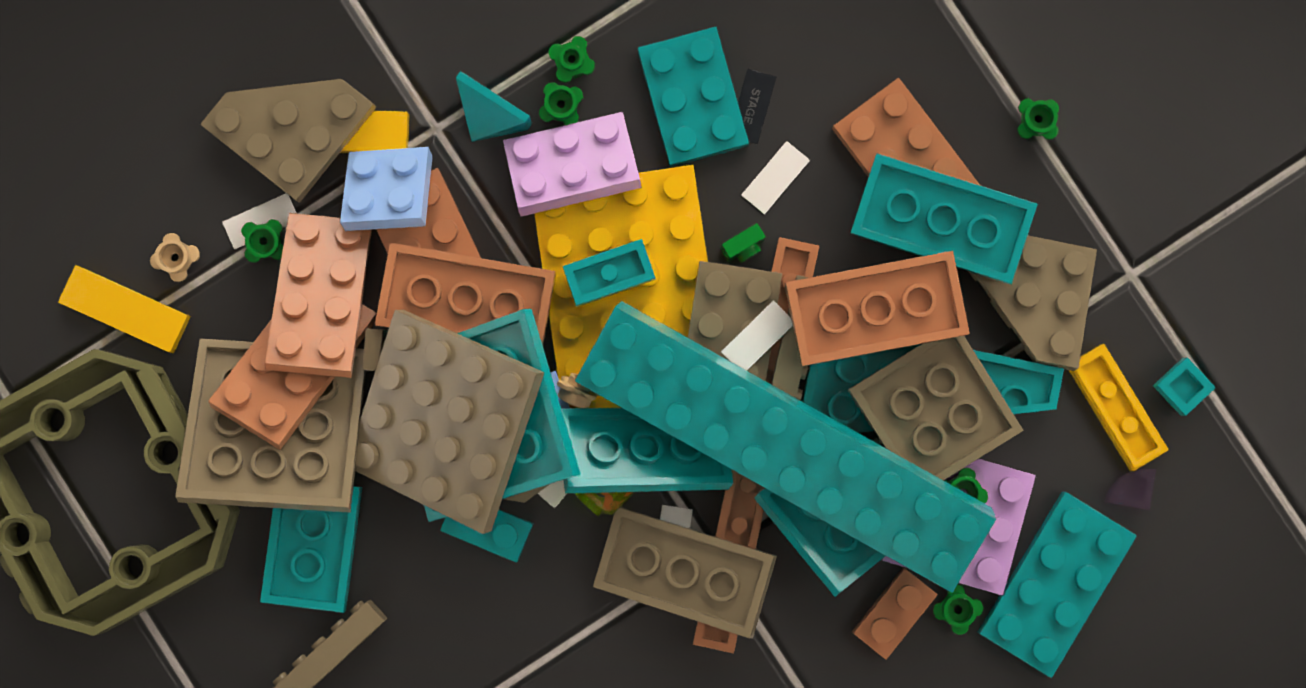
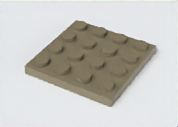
M395 310L359 421L355 471L482 534L491 532L545 372L406 310Z
M200 339L175 495L177 501L182 503L351 513L359 421L362 415L366 371L363 370L364 349L355 350L352 378L335 376L283 448L279 450L211 408L208 402L253 342Z

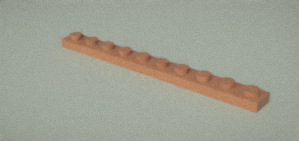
M779 237L771 272L782 273L778 305L788 313L789 304L785 283L795 281L797 275L808 278L813 277L819 245ZM782 337L771 346L766 382L770 384ZM732 470L733 484L729 490H725L715 537L756 549L764 510L754 498L765 488ZM697 621L693 645L734 654L738 635Z

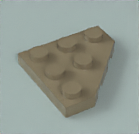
M343 79L226 92L200 125L300 203L376 109V106Z
M1027 236L1012 284L1009 285L969 272L975 282L978 280L991 298L990 303L1009 329L1012 328L1025 346L1024 350L1032 362L1071 371L1079 368L1097 249Z

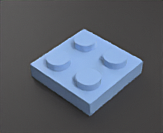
M429 147L349 152L340 219L344 230L426 226L432 167V154Z

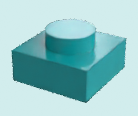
M1188 357L1182 358L1153 385L1180 416H1186L1216 388Z

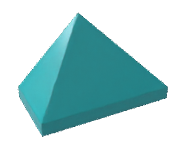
M460 71L458 73L456 81L472 142L522 132L530 128L532 121L528 114Z

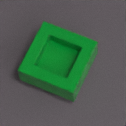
M758 223L724 242L720 250L728 263L738 258L740 263H743L762 251L759 244L764 242L766 236Z

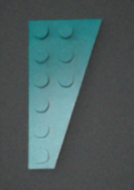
M920 344L809 365L802 402L857 433L873 431L848 392V389ZM973 350L1013 414L1055 410L1057 408L1064 372L1063 368Z

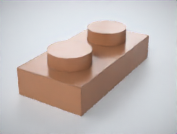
M902 568L857 624L852 633L887 660L938 594L907 569Z

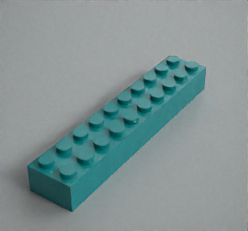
M623 301L615 306L575 379V382L952 593L997 520L992 507Z

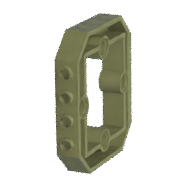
M98 349L87 352L0 400L1 566L8 576L15 578L21 590L19 593L20 601L29 614H34L36 620L91 636H96L115 628L223 568L240 513L238 506L187 503L200 527L199 530L159 552L149 545H135L118 550L109 563L111 579L80 596L77 595L49 542L51 529L48 521L43 516L33 512L3 455L35 437L46 441H69L75 439L81 434L85 426L83 411L125 388L151 436L144 447L146 464L157 473L171 474L177 484L188 413L163 367ZM57 410H60L65 418L64 425L59 431H56L51 423L52 416ZM170 441L178 449V457L172 464L167 463L163 457V448ZM22 523L27 526L30 533L29 540L25 545L17 537V529ZM134 555L143 562L144 568L140 577L132 575L129 570V561Z

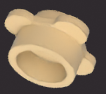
M169 233L163 237V242L159 244L155 253L151 256L150 263L154 269H162L169 273L173 281L181 282L187 278V270L192 262L199 260L200 251L194 245L188 246L181 242L177 234ZM173 254H178L179 258L177 261L172 260Z
M571 373L570 377L562 376L561 380L557 382V385L561 387L558 393V397L561 400L576 407L589 408L591 401L596 400V397L599 396L597 393L575 382L578 374Z

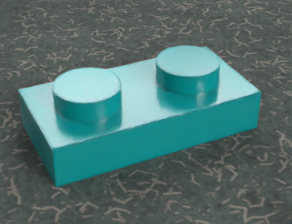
M642 239L563 266L577 307L656 280Z
M499 509L491 532L482 534L449 517L445 518L440 531L517 563L534 523Z

